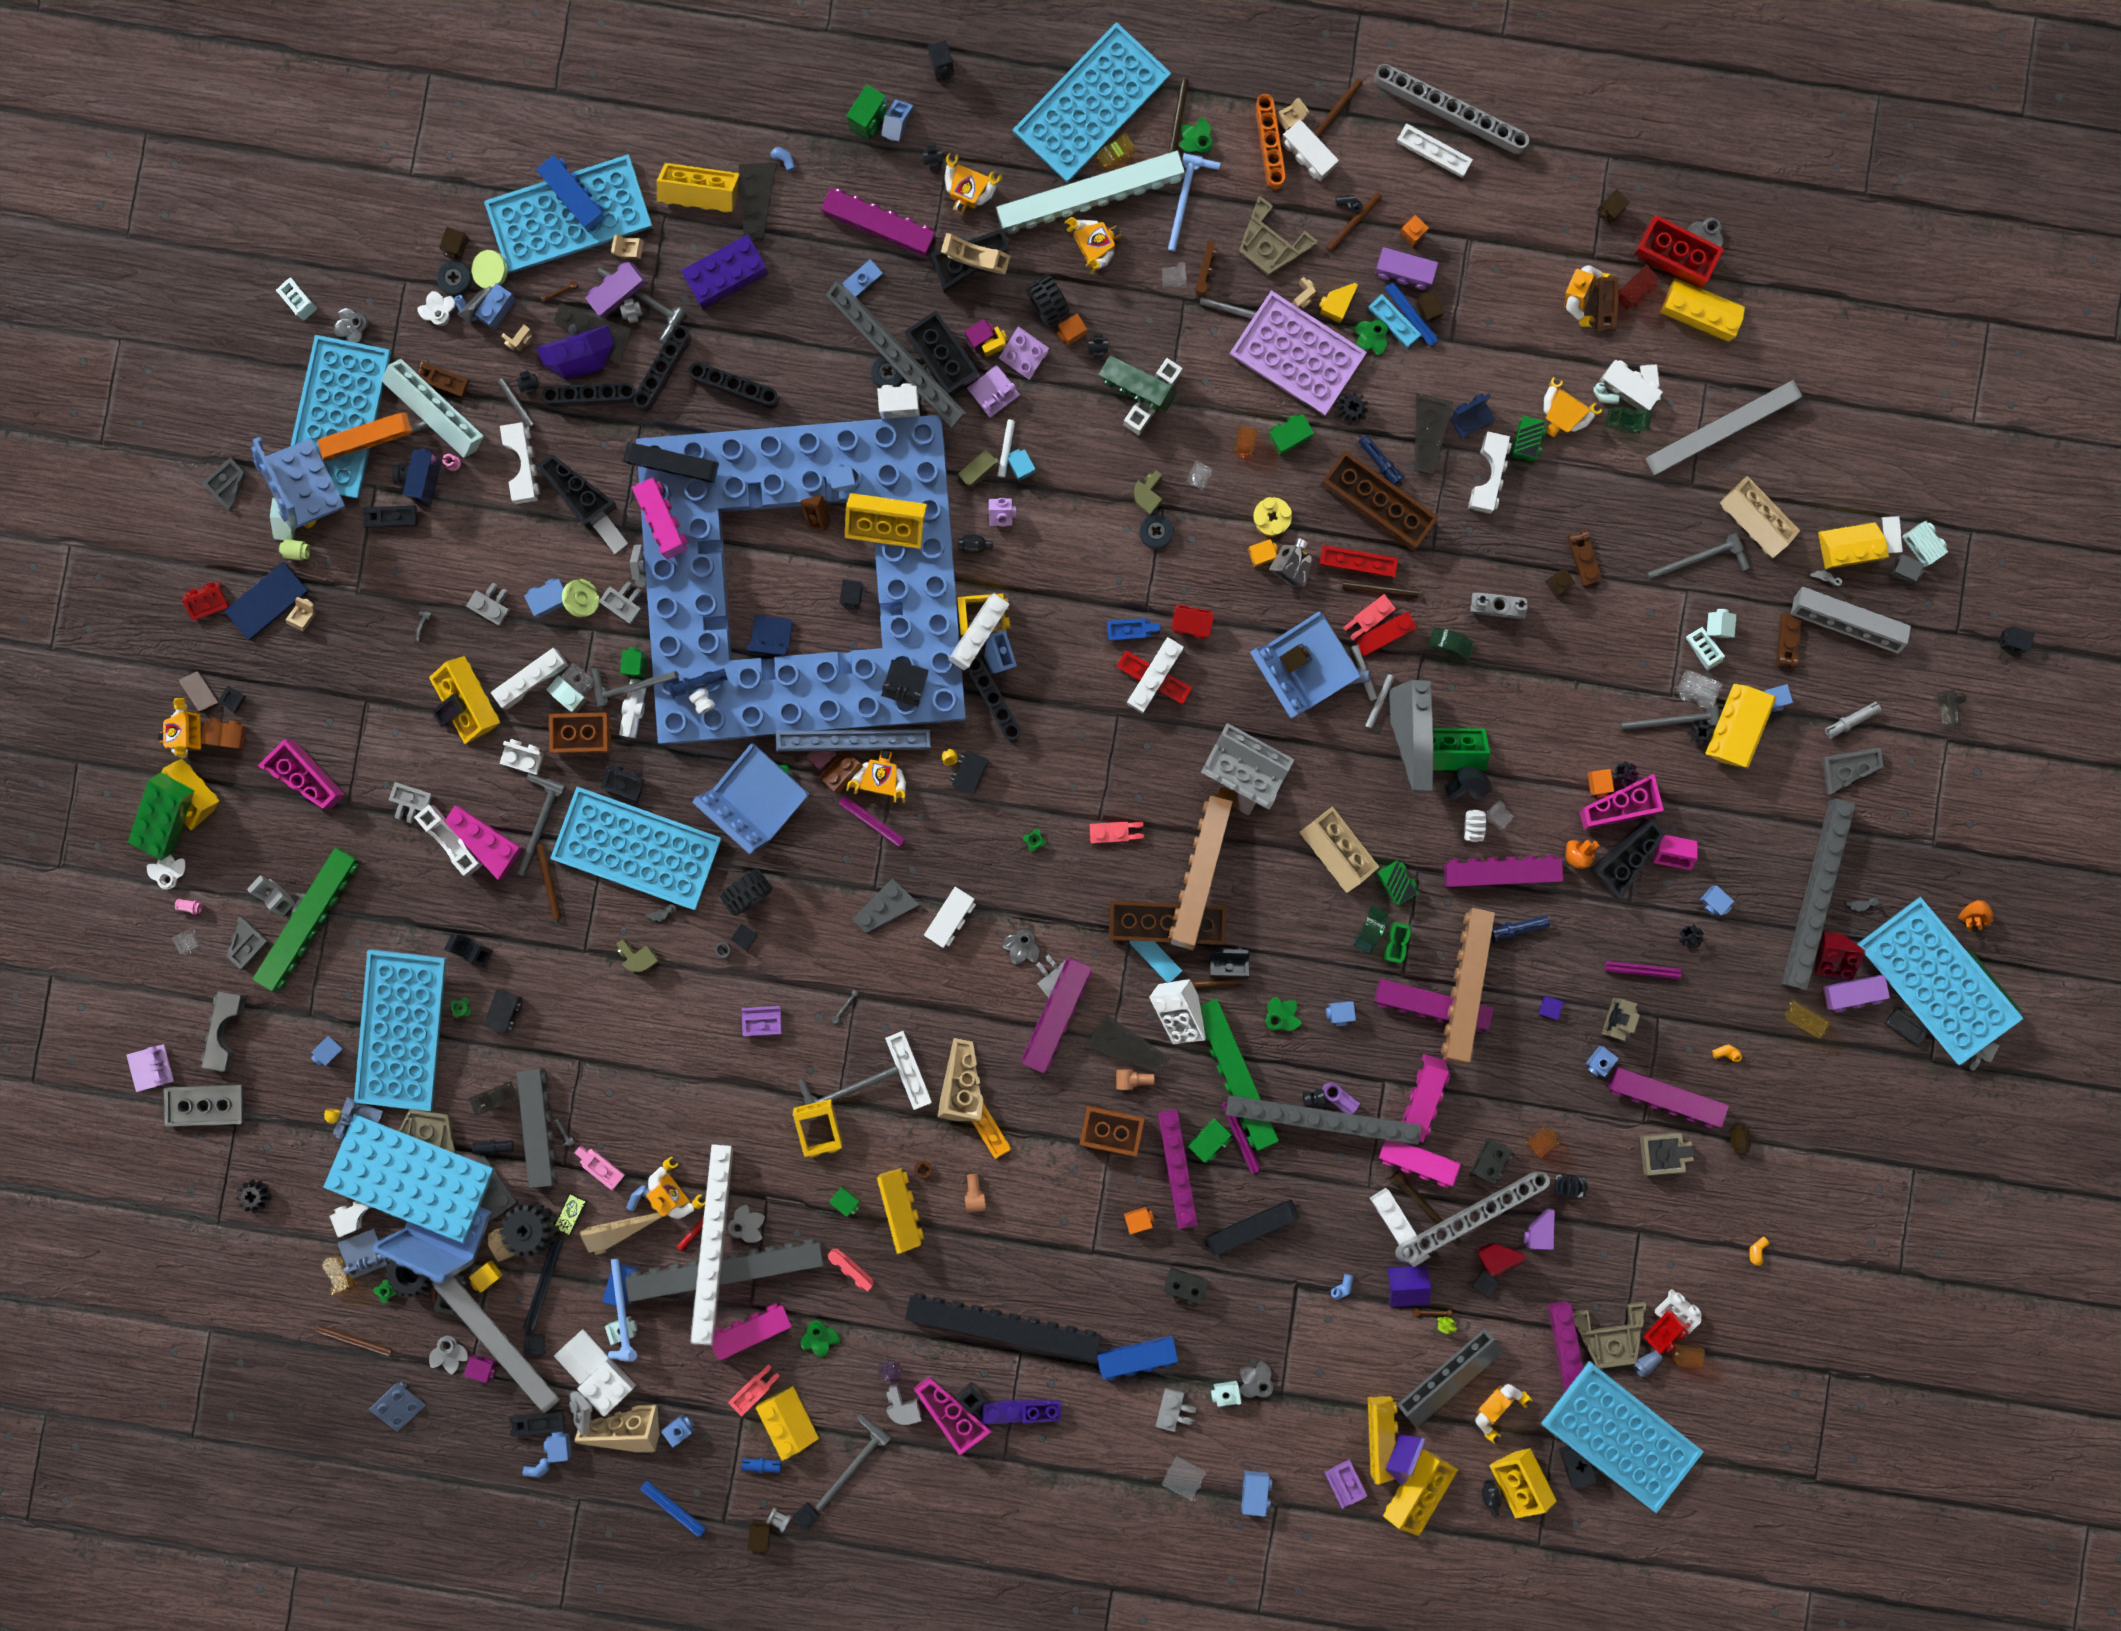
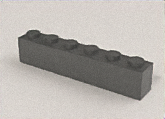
M544 1068L518 1071L517 1081L529 1188L552 1186L558 1180V1171L554 1169L556 1152L555 1149H552L554 1133L553 1130H550L552 1114L551 1111H548L550 1094L548 1091L546 1092L548 1075L547 1072H544Z
M1484 1328L1400 1401L1397 1406L1413 1425L1418 1428L1498 1358L1504 1350Z

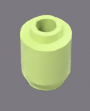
M285 539L280 544L279 552L286 559L304 560L310 556V545L304 541Z

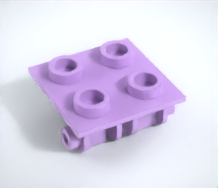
M1018 326L999 359L1030 380L1042 359L1049 353V347Z
M997 365L967 387L990 418L1020 396L1015 385L1007 379Z
M164 1044L126 1055L136 1092L174 1082Z

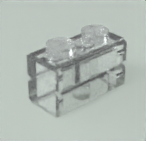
M1685 670L1677 688V694H1680L1679 697L1683 700L1690 701L1693 699L1698 701L1697 704L1701 707H1714L1723 683Z

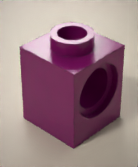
M984 319L964 331L965 337L974 351L980 349L987 340L994 338L993 333L995 332L990 322L986 324Z
M474 1354L469 1358L464 1376L487 1383L491 1378L495 1377L497 1367H495L496 1361Z

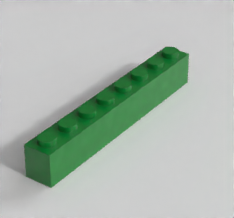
M334 848L253 977L254 981L270 991L283 989L287 983V976L297 967V960L306 953L308 949L306 947L307 944L316 937L318 933L317 928L328 918L327 912L336 905L339 893L348 886L349 877L358 870V863L360 861L358 858L341 848Z
M1217 998L1201 1004L1200 1008L1206 1036L1205 1041L1209 1040L1212 1046L1209 1048L1212 1058H1217L1219 1065L1216 1067L1220 1076H1225L1227 1082L1224 1083L1228 1094L1232 1093L1233 1096L1261 1100ZM1243 1117L1239 1119L1243 1129H1247L1250 1134L1247 1139L1251 1148L1255 1146L1258 1151L1278 1142L1271 1122Z

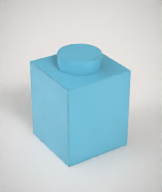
M1018 449L1010 454L1008 463L1018 481L1036 473L1035 467L1025 449L1022 451Z

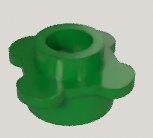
M1034 829L1029 835L1025 834L1023 840L1029 846L1028 849L1032 852L1046 843L1038 829Z
M468 998L451 1001L450 1006L452 1007V1016L457 1019L463 1015H471L472 1011L469 1009L468 1004L470 1001Z
M387 1279L383 1280L382 1284L373 1290L374 1294L380 1297L382 1303H387L390 1297L397 1294V1292L392 1290L393 1286L388 1285L387 1282L389 1280Z

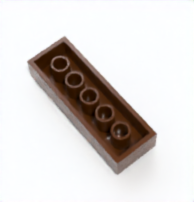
M1346 450L1321 483V486L1412 551L1418 547L1438 519L1437 515Z
M1110 901L1108 939L1171 942L1172 938H1169L1171 926H1176L1177 920H1174L1176 908L1180 909L1181 904ZM1205 905L1195 943L1225 945L1227 906Z

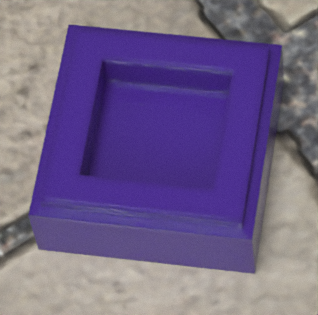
M1544 996L1538 1014L1558 1020L1563 1001Z

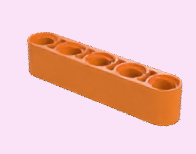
M1263 94L1257 99L1255 111L1267 186L1271 190L1276 191L1281 189L1284 184L1285 170L1274 100L1270 95ZM1267 103L1269 107L1265 109L1260 104ZM1269 121L1272 126L1266 127L1263 125V122ZM1266 140H1273L1275 144L1268 145ZM1275 158L1278 163L1272 164L1268 159ZM1277 176L1281 181L1273 182L1271 178Z
M398 413L321 438L317 443L322 459L328 461L407 436L413 431L407 413Z

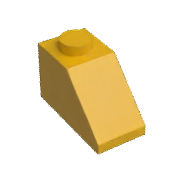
M1358 284L1347 285L1329 292L1327 297L1323 296L1319 305L1322 308L1320 314L1341 323Z

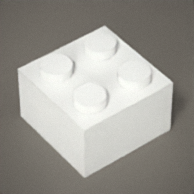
M906 383L902 384L901 387L884 385L882 388L877 389L881 419L920 416L917 387L913 386V384Z
M608 1358L577 1389L605 1417L636 1384L612 1359Z

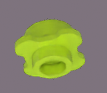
M1438 1317L1437 1328L1441 1332L1452 1334L1453 1331H1456V1323L1451 1318Z

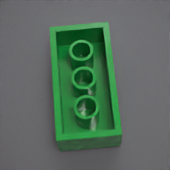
M162 772L149 779L128 843L160 861L174 853L195 790Z

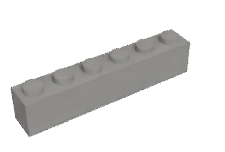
M1802 587L1794 597L1791 615L1898 654L1908 644L1910 625L1821 594L1809 588Z

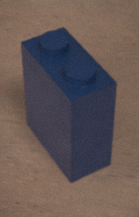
M420 448V451L413 449L403 495L414 502L432 505L442 461L436 457V454L431 453V450Z

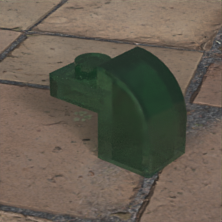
M1625 407L1609 408L1605 427L1620 432L1640 434L1641 431L1650 429L1653 411L1648 409L1633 411Z
M1434 627L1428 646L1440 652L1452 653L1462 659L1469 660L1475 642L1461 633Z
M1371 905L1353 945L1371 954L1384 931L1389 913Z

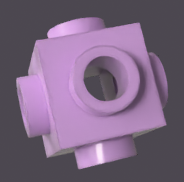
M989 499V526H1011L1012 518H1016V506H1012V499Z

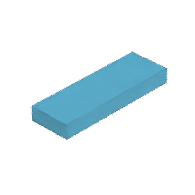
M1383 294L1368 307L1377 319L1386 323L1388 330L1406 349L1422 335Z
M1129 941L1136 951L1167 983L1171 982L1182 972L1175 962L1154 941Z

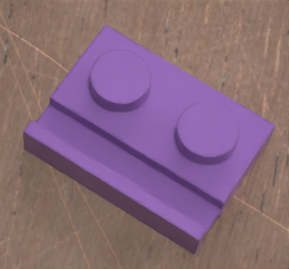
M781 1006L741 1008L743 1036L782 1034Z
M1350 1460L1328 1471H1324L1342 1509L1367 1497Z

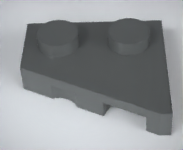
M230 457L207 477L202 484L230 511L245 471Z
M239 916L236 932L233 933L232 944L228 949L226 957L242 970L269 940L243 916Z

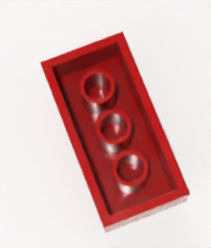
M1655 215L1649 222L1633 255L1702 288L1708 282L1724 248Z

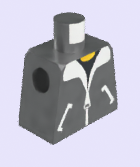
M1298 538L1295 545H1283L1269 568L1272 573L1292 587L1305 588L1312 563V557L1304 552L1307 542Z

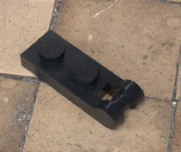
M415 505L363 508V514H365L364 528L417 526V506ZM373 514H377V520H373Z
M563 1411L509 1416V1423L512 1425V1430H510L511 1437L565 1431ZM519 1422H524L523 1429L520 1428Z

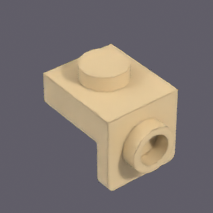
M1297 98L1292 105L1279 111L1276 114V118L1283 128L1288 131L1297 121L1301 120L1303 122L1309 114V110L1300 98Z
M614 235L611 253L622 259H641L644 241L639 238H623L620 235Z
M1303 277L1299 285L1303 288L1304 292L1295 298L1292 304L1304 309L1312 302L1311 298L1315 295L1316 290L1312 281L1306 280Z
M523 325L513 339L504 333L501 337L505 340L504 344L511 350L516 348L521 352L525 345L527 346L531 343L534 333L527 326Z
M297 597L295 599L296 606L286 618V624L304 632L316 615L315 607L310 600Z
M495 1229L488 1234V1246L496 1260L500 1262L514 1256L515 1252L507 1250L509 1245H503L502 1239L505 1238L504 1234L500 1235V1229Z

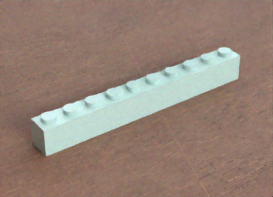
M1178 151L998 206L996 207L997 215L1004 233L1014 234L1021 228L1026 227L1030 229L1037 226V223L1040 222L1049 223L1060 216L1069 217L1073 212L1079 210L1081 212L1088 211L1095 205H1107L1109 201L1114 199L1120 201L1127 198V195H1139L1150 188L1159 189L1163 187V184L1169 182L1171 184L1178 183L1184 178V169Z

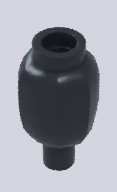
M965 535L963 538L958 539V548L966 554L981 553L985 548H993V540H985L980 535Z
M1490 1479L1483 1482L1482 1498L1485 1506L1491 1509L1492 1516L1497 1517L1500 1515L1498 1508L1502 1502L1501 1490L1499 1485L1495 1484V1480Z

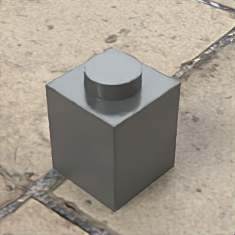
M1904 554L1896 557L1889 575L1911 584L1922 577L1924 563Z

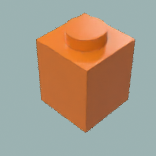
M1414 215L1402 227L1399 235L1413 247L1426 234L1429 228Z
M1078 313L1058 325L1057 335L1067 345L1087 334V328Z
M1611 769L1587 773L1591 795L1603 798L1609 796L1608 793L1614 792Z
M1146 1207L1124 1213L1130 1234L1152 1228L1151 1223L1155 1222L1152 1211H1147Z

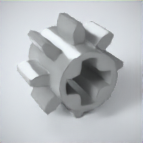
M633 298L624 300V305H620L623 320L628 319L629 323L638 322V317L642 316L639 302H634Z

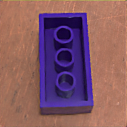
M748 234L681 270L702 309L769 274Z

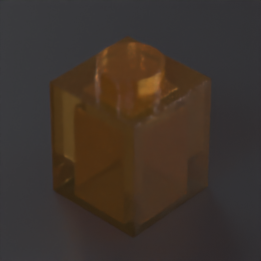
M1239 426L1233 452H1237V455L1242 457L1252 455L1258 429Z
M1542 1127L1525 1140L1535 1155L1540 1158L1559 1144L1556 1141L1557 1135L1551 1128L1547 1129L1545 1127Z
M1676 1344L1677 1347L1673 1350V1360L1680 1367L1704 1368L1705 1349L1700 1345Z

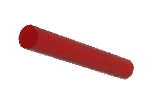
M704 1217L677 1245L681 1252L703 1229Z

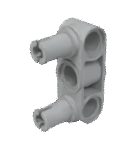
M1472 593L1470 613L1526 619L1528 599L1487 593ZM1497 601L1503 603L1504 609L1497 610L1494 607V603Z

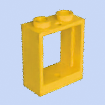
M1003 593L996 594L1008 603V598H1004ZM990 595L957 597L961 638L968 629L966 604L984 603ZM1005 612L1001 617V628L993 629L991 634L1010 629L1009 617H1005Z
M831 1099L793 1109V1117L804 1157H817L824 1152L834 1153L842 1148L843 1141ZM828 1114L835 1140L808 1147L801 1120Z

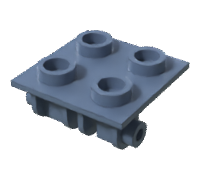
M347 1097L333 1134L337 1138L343 1139L346 1136L349 1125H351L354 1114L379 1123L383 1111L366 1104L357 1103Z
M374 1229L337 1243L346 1265L343 1268L346 1275L349 1274L351 1279L388 1265L385 1258L379 1256V1253L372 1251L375 1243L379 1242Z
M403 1381L397 1382L369 1408V1411L396 1432L426 1406L425 1403L406 1389L407 1385Z

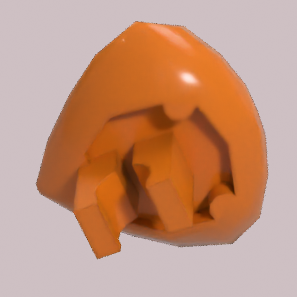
M1576 840L1568 841L1565 851L1567 863L1578 869L1588 868L1595 860L1594 853L1600 847L1597 841H1593L1591 844L1590 840H1586L1584 843Z
M1977 900L1968 904L1961 911L1958 919L1966 923L1968 932H1972L1973 926L1982 930V927L1991 925L1993 912L1988 903Z

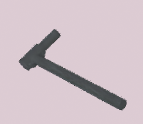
M601 267L596 272V274L603 278L611 274ZM639 290L633 294L634 297L668 317L669 325L659 341L664 343L671 330L675 326L680 325L687 312L679 307L670 310Z
M1734 533L1727 536L1726 543L1647 573V577L1651 580L1727 550L1736 554L1742 571L1750 569L1743 552L1744 548L1739 535Z
M599 668L592 669L597 707L608 706L609 698L679 677V673L673 671L608 691L602 685Z
M1715 687L1707 688L1709 707L1705 713L1620 723V729L1629 730L1707 721L1711 726H1717L1720 719V711L1716 701Z
M530 773L527 775L526 780L543 786L548 795L517 873L524 877L555 796L563 795L566 785L550 779H543Z
M897 1066L892 1067L821 1099L811 1095L804 1078L797 1082L803 1094L804 1103L808 1105L829 1099L833 1102L900 1072Z
M861 1413L856 1420L870 1431V1438L872 1440L817 1503L815 1507L819 1511L823 1510L877 1445L885 1446L891 1439L878 1425H874Z

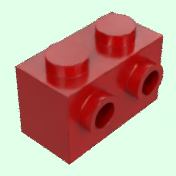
M1175 604L1171 629L1179 635L1189 633L1193 634L1195 638L1204 639V637L1210 636L1214 613L1209 610Z

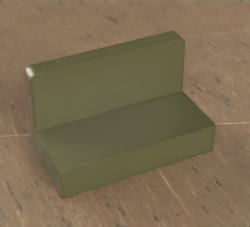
M985 449L959 472L958 476L971 490L999 465L998 459L994 458Z

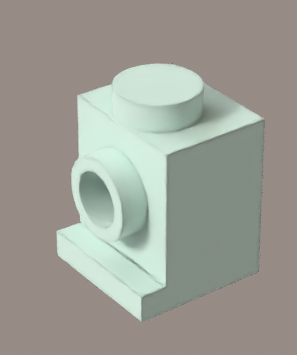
M631 1316L626 1317L629 1339L636 1336L638 1331L635 1320L632 1321ZM619 1320L608 1323L605 1328L610 1344L613 1345L621 1342Z
M1237 1381L1214 1384V1390H1211L1212 1401L1216 1402L1218 1407L1241 1404ZM1223 1393H1229V1397L1223 1398Z

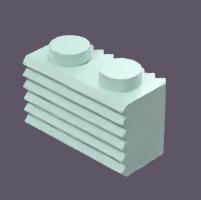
M1927 521L1920 523L1902 536L1918 560L1924 563L1923 567L1932 564L1948 553L1946 542L1937 537L1935 527L1931 523H1927Z

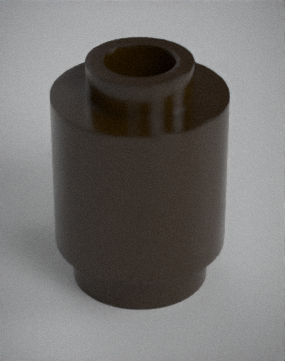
M1734 1124L1733 1128L1729 1129L1731 1148H1734V1153L1750 1152L1751 1138L1749 1127H1745V1124Z

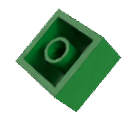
M866 84L846 115L849 129L867 140L871 136L874 137L879 130V123L881 120L884 121L885 114L889 109L886 96Z

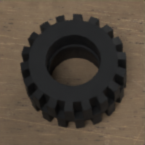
M1045 275L1027 286L1029 299L1047 327L1052 328L1071 316L1068 303L1052 277Z
M756 869L729 885L722 891L719 897L730 913L736 916L765 898L771 892L772 886L762 872Z
M392 1259L388 1260L390 1264L386 1265V1270H388L386 1278L389 1277L390 1281L387 1283L389 1286H393L392 1290L394 1292L398 1291V1295L414 1297L427 1293L434 1288L432 1284L434 1281L430 1277L419 1274L417 1281H414L409 1275L407 1266H400Z

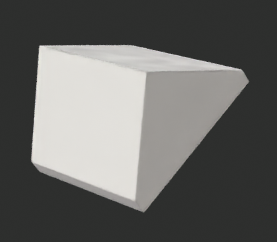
M584 1329L554 1355L579 1384L585 1381L609 1358Z

